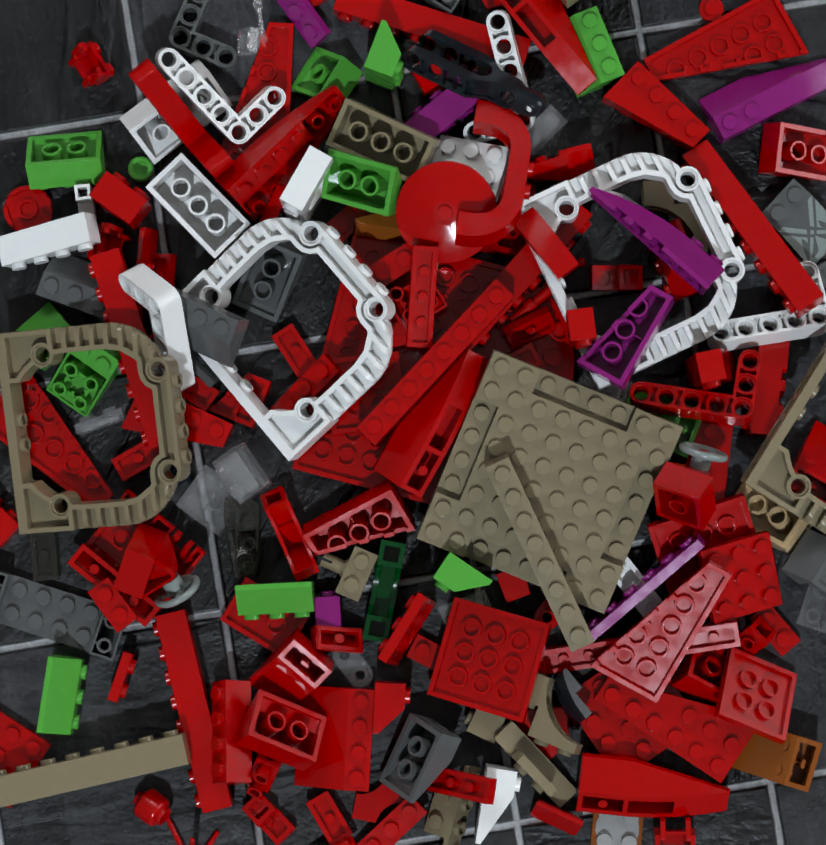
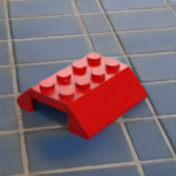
M127 489L120 499L137 497V495L130 489ZM158 514L153 521L149 519L142 522L145 525L168 533L175 551L180 576L191 574L206 554V551L199 545L191 553L190 550L195 544L192 540L186 542L182 550L176 546L183 532L178 530L171 537L176 527L161 514ZM138 524L99 527L87 543H83L67 564L94 586L107 577H110L113 583H115L125 550ZM161 588L143 599L121 592L139 618L136 620L145 627L163 609L155 604V596ZM172 597L163 599V601L170 600Z

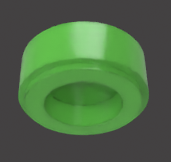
M139 156L130 161L128 172L133 180L146 182L152 177L154 168L149 159Z

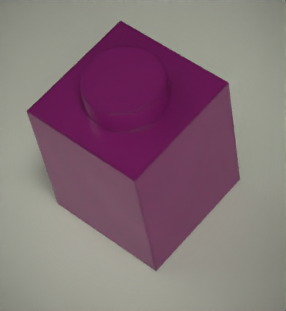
M335 591L320 592V597H314L316 625L342 626L340 596H335Z

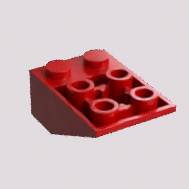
M407 243L369 266L373 272L372 278L377 283H382L388 289V296L395 304L394 316L405 332H407L412 249ZM437 287L434 314L448 306Z
M815 420L792 466L795 472L809 478L811 482L810 493L826 503V425ZM799 479L794 480L791 484L793 492L798 491L801 487Z
M296 629L247 681H251V685L257 691L261 689L297 704L314 691L332 673L334 660L324 651L315 650L312 641Z

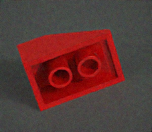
M785 122L764 123L758 173L826 182V130Z

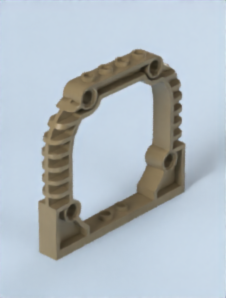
M117 322L0 333V384L19 534L133 525L147 521L161 512L171 497H173L178 482L188 478L192 462V453L188 449L187 442L189 428L185 423L184 417L186 403L184 398H182L181 392L183 377L179 372V366L175 358L170 355H163L157 344L152 342L141 330ZM45 349H47L49 352L48 359H46L44 355ZM99 349L121 351L137 361L140 380L145 386L152 389L160 454L154 458L150 466L151 485L139 496L133 498L81 501V497L75 491L68 490L57 493L43 480L33 481L30 459L31 441L27 434L28 417L24 410L21 382L30 381L39 367L44 368L59 364L62 361L63 353ZM160 363L165 367L164 375L159 371ZM171 465H174L177 469L176 476L171 472ZM63 499L67 502V509L63 507Z
M826 342L740 479V482L824 534H826V503L810 493L811 482L809 478L794 471L789 450L783 447L781 443L794 422L803 417L806 411L804 406L809 398H814L820 389L818 384L826 372ZM799 479L801 487L798 491L793 492L791 484L794 480Z

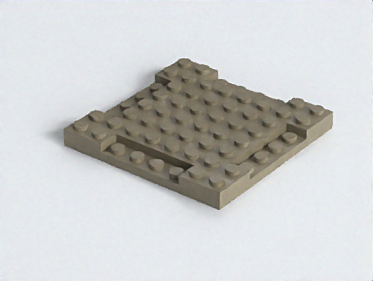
M493 349L416 538L540 586L484 466L485 463L507 453L577 603L604 614L624 569V562L654 494L653 482L665 463L669 462L683 427L670 420Z

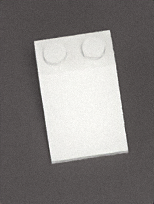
M486 763L484 776L497 779L494 804L479 803L474 835L475 844L482 843L514 798V792L520 791L521 777L520 774H517L518 772L515 767Z

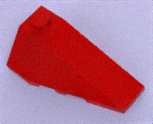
M591 143L560 150L555 155V158L541 156L532 160L531 162H534L533 176L527 177V182L557 185L594 169L595 163Z
M724 650L685 654L674 673L671 686L691 697L716 705L726 657L723 654Z

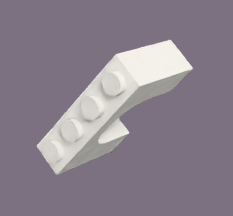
M311 145L279 198L287 218L302 222L311 219L322 200L321 193L324 177L333 164L332 157Z

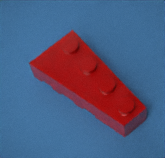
M639 61L602 99V103L615 108L621 114L636 120L642 126L662 135L663 138L686 151L697 146L710 131L701 120Z
M790 341L751 347L752 350L757 351L761 356V370L752 421L746 426H741V429H745L744 435L766 438L784 410L782 403H779V398H783L786 388V379L782 378V375L787 371ZM753 362V365H749V368L755 367L756 364Z
M718 348L695 353L684 361L690 389L712 391L721 386V384L735 382L736 366L733 352Z
M134 400L121 428L129 431L143 432L142 423H137L133 408L136 407ZM186 403L184 417L185 423L189 428L187 441L225 449L235 425Z
M720 404L710 406L713 411H721L723 409ZM702 420L693 443L716 448L728 455L726 462L711 461L708 471L713 477L715 501L725 498L733 425ZM689 455L687 459L683 460L682 464L689 465L693 456Z
M386 480L303 524V537L314 555L318 556L345 549L349 545L365 544L372 539L388 538L404 531H415V518L394 483Z

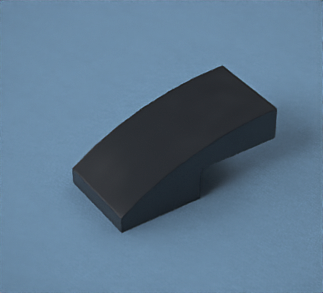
M567 668L556 674L553 678L555 679L554 688L557 697L574 725H577L592 714L590 709L576 694L582 686Z

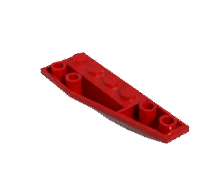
M499 0L578 96L597 80L561 0Z
M332 85L314 96L263 133L234 160L233 165L215 179L227 195L254 222L263 214L275 187L289 183L309 146L311 145L317 149L338 117L345 100L344 95L337 86Z
M467 348L397 424L373 469L397 486L422 498L468 412L489 359Z
M582 752L576 792V811L650 818L703 815L726 811L730 788L635 758Z

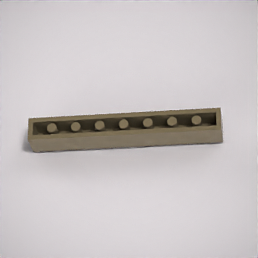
M506 453L485 463L484 466L571 652L595 642L508 454Z
M178 729L163 732L164 737L154 739L153 735L138 738L139 743L129 745V741L115 743L114 749L105 750L104 746L90 749V754L80 756V752L64 755L65 760L56 762L55 758L40 761L41 766L31 768V763L16 766L15 772L7 773L6 769L0 770V808L190 764L192 759L186 732L178 733Z

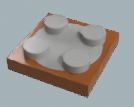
M593 813L590 845H641L644 817Z

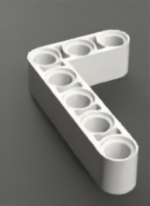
M495 10L487 16L486 26L496 64L504 72L507 64H514L517 67V75L515 77L522 80L525 86L528 87L511 18L506 11ZM499 14L504 17L505 24L503 28H496L493 25L492 19L494 15ZM501 39H506L510 42L511 50L508 53L500 51L498 44ZM526 106V110L531 112L532 109ZM535 116L530 117V123L526 125L528 130L534 125ZM474 120L470 121L463 130V136L467 140L485 142L497 139L486 135H481L479 138L471 136L469 129L470 126L474 125Z
M161 48L155 55L157 66L211 123L233 143L243 144L248 141L286 101L285 92L280 87L266 86L236 114L175 49ZM166 52L172 53L174 61L170 66L163 65L161 60L162 55ZM187 70L191 74V81L183 85L179 80V75ZM201 89H206L209 94L207 101L204 103H200L197 100V93ZM272 90L278 93V100L274 104H270L267 100L268 93ZM219 107H223L226 111V116L221 121H217L214 117V112ZM253 108H258L261 116L259 120L253 122L249 116L250 111ZM240 125L243 129V135L238 139H234L231 133L232 129Z
M811 261L800 263L824 294L821 304L799 319L794 313L789 314L787 310L728 319L717 333L707 339L709 348L711 350L722 348L731 351L823 335L826 332V294L817 265ZM814 318H818V319H821L823 322H822V323H818V322L814 321L813 319H814ZM790 322H794V323H796L798 326H797V327H793V326H791L789 323H790ZM769 326L772 327L774 330L769 331L766 330L764 327ZM745 330V331H747L749 334H748V335H744V334H741L739 331ZM720 334L723 335L725 338L719 339L715 335Z
M143 263L119 274L118 279L122 289L149 310L154 341L162 354L170 355L177 361L179 372L183 377L181 391L194 385L195 376L182 300L176 288ZM160 363V373L164 375L165 367Z

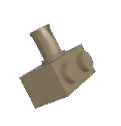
M358 546L354 547L350 559L343 560L330 553H325L323 558L332 561V563L321 560L319 566L340 574L339 577H341L335 592L359 602L378 555Z

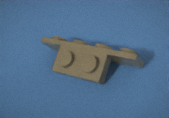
M509 721L494 736L498 744L515 760L516 763L513 765L523 777L528 774L532 778L530 782L532 787L539 794L544 791L558 807H562L577 792V789L513 721Z
M465 765L463 772L480 775L481 768ZM434 792L424 831L444 838L443 845H460L461 838L466 831V821L473 807V801Z

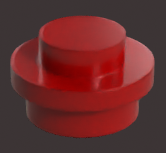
M702 0L699 5V14L705 21L712 22L723 14L724 7L720 0Z

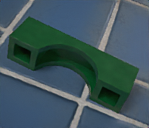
M381 539L362 639L382 643L385 638H389L406 544Z

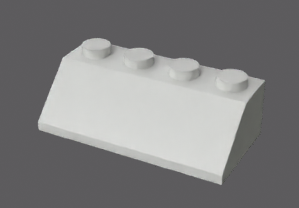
M199 59L191 63L190 65L230 107L233 106ZM187 70L179 75V80L183 85L191 81V74ZM171 80L167 81L203 128L211 121ZM206 89L199 90L197 100L200 103L207 101L209 97L208 91ZM147 98L119 118L154 165L182 144L181 140ZM223 107L217 108L214 112V117L217 118L225 112V109Z

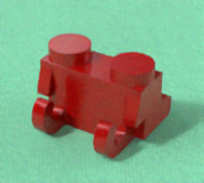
M81 42L71 52L73 57L68 62L70 68L77 69L84 80L81 83L84 89L93 85L98 86L114 76L113 66L110 63H105L101 57V49L96 42Z
M102 222L98 224L101 243L94 245L93 249L88 251L87 257L90 260L89 256L118 247L122 249L124 241L130 243L131 237L122 234L124 229L108 222Z
M659 817L660 828H653V845H696L695 828H691L690 817L684 818V829H666L665 817Z

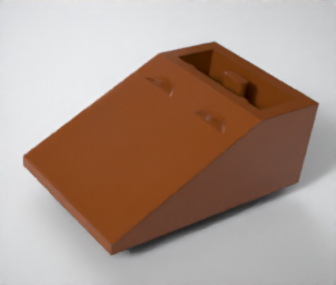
M787 732L786 741L782 744L753 734L731 768L808 792L822 743Z

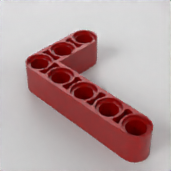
M148 58L128 73V76L185 147L215 179L234 164V161L203 128Z
M747 349L740 354L733 395L638 381L630 388V403L650 413L746 426L752 421L761 370V356L752 349ZM753 361L756 366L748 368L743 363ZM743 384H748L752 389L745 392L739 387ZM639 392H643L648 397L638 400L634 396ZM664 396L671 397L673 401L671 403L664 404L660 401V399ZM688 400H694L698 405L690 408L685 403ZM720 404L723 409L721 411H713L710 406ZM745 408L748 410V413L746 415H739L735 410Z

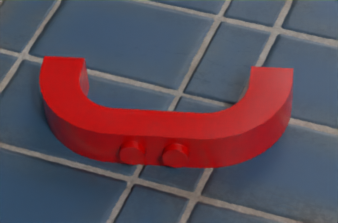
M478 99L473 134L492 136L500 140L508 149L509 162L503 198L496 208L486 213L459 211L455 245L464 247H482L493 244L503 239L514 229L520 219L524 199L529 200L531 185L526 183L527 177H532L534 162H530V134L521 118L510 109L502 108L490 101Z

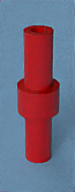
M546 286L533 298L529 297L522 303L523 306L508 319L514 322L527 316L529 313L537 311L539 309L538 306L552 295L550 289Z

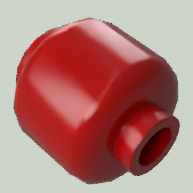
M153 788L145 792L140 791L133 800V804H135L134 815L149 826L162 825L171 813L170 801Z

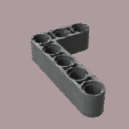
M184 0L169 34V41L173 49L192 59H199L202 63L223 72L234 71L239 63L234 48L199 33L213 0ZM193 12L197 14L195 21H185V16L188 13ZM186 35L188 39L185 44L177 45L175 43L177 36ZM203 44H207L210 46V51L204 55L197 52L198 48ZM224 54H231L233 56V60L229 64L220 62Z

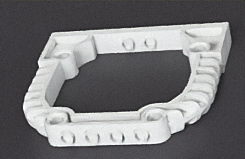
M646 152L620 156L569 181L565 180L531 196L529 200H524L521 213L522 215L533 207L556 234L561 224H570L576 220L579 206L592 200L588 195L591 187L609 192L626 183L641 179L661 181L665 184L672 198L679 202L688 203L711 253L723 262L721 267L725 269L726 266L731 265L737 269L738 274L736 277H728L724 271L713 283L716 292L706 308L695 316L656 334L634 374L717 333L732 314L737 298V283L740 282L745 273V267L742 262L745 260V256L740 246L735 247L731 239L734 237L730 225L728 223L724 224L720 216L723 214L720 204L717 200L713 202L709 192H712L707 178L702 179L700 173L694 167L685 166L680 168L670 159ZM684 175H689L693 178L694 184L692 186H684L680 178ZM569 204L573 208V213L568 216L561 214L559 211L560 206ZM530 247L566 322V311L577 309L573 298H567L563 290L567 288L564 279L558 282ZM590 348L579 351L581 355H584ZM590 372L598 391L612 385Z
M271 218L255 224L244 232L209 269L201 271L182 291L224 309L231 302L230 287L266 251L280 242L291 241L301 252L318 254L358 300L356 306L357 317L367 330L364 351L355 364L323 395L298 400L294 410L279 408L269 411L252 391L253 386L250 382L242 379L237 373L238 369L234 364L233 367H228L199 354L286 459L292 461L300 458L383 375L393 352V327L390 319L394 316L396 309L395 304L388 296V289L382 283H377L372 278L373 272L364 263L360 264L355 258L356 252L349 245L342 243L339 239L340 234L334 227L320 221L302 222L291 218ZM313 228L318 230V237L315 240L311 237ZM214 291L218 294L216 303L212 299ZM378 303H381L383 306L381 316L376 313V305ZM309 403L314 408V413L312 416H310L307 412V406Z

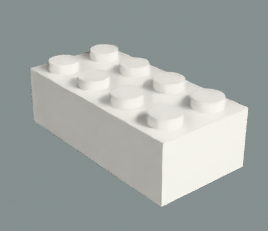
M182 153L146 186L149 193L215 260H218L244 232L252 227L251 223Z

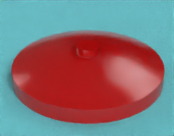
M456 161L434 162L417 170L402 186L396 203L397 225L403 239L411 249L412 245L438 246V262H459L473 256L484 247L455 245L459 211L486 213L496 208L497 202L488 181L474 168Z

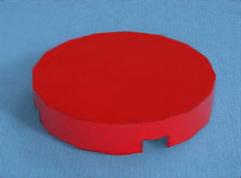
M29 185L17 187L7 196L8 198L3 206L4 218L15 231L52 221L54 213L53 203L48 194L43 190H30Z

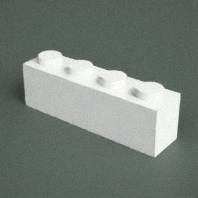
M81 212L0 236V260L2 267L12 268V271L26 269V264L33 262L35 265L49 262L48 258L54 256L56 258L68 257L71 255V251L85 252L92 250L93 245L101 243L96 216L93 213Z

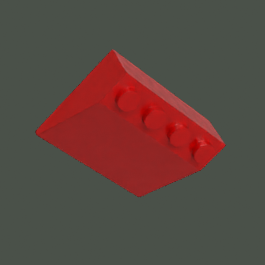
M319 685L314 691L299 701V706L326 716L327 720L316 763L304 771L295 768L294 785L369 792L375 688Z

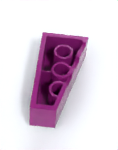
M448 89L443 92L438 90L429 98L431 102L424 108L421 105L410 113L412 118L405 123L434 137H437L439 134L445 135L455 128V121L457 119L461 121L475 112L477 98L462 97Z
M650 285L632 303L628 310L610 326V329L577 360L578 365L624 391L675 303L673 296Z

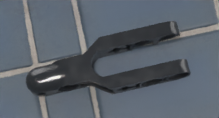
M429 29L425 31L418 39L420 47L416 45L409 47L401 57L404 67L409 71L462 97L485 99L502 108L511 109L525 117L538 116L544 112L546 99L543 95L526 87L519 78L502 71L490 56L436 30ZM426 37L432 38L435 41L436 47H430L426 43ZM447 48H453L457 52V58L451 57L448 54ZM410 53L415 54L419 58V64L410 60ZM431 64L439 66L441 74L433 72ZM526 106L530 107L532 111L528 112Z

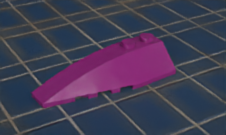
M826 58L743 77L699 99L698 103L720 145L826 91Z
M595 187L589 189L588 195L701 295L724 272L725 269L721 267L723 262L714 254L709 256L702 250L704 248L703 244L696 238L692 237L690 239L664 219L622 197Z

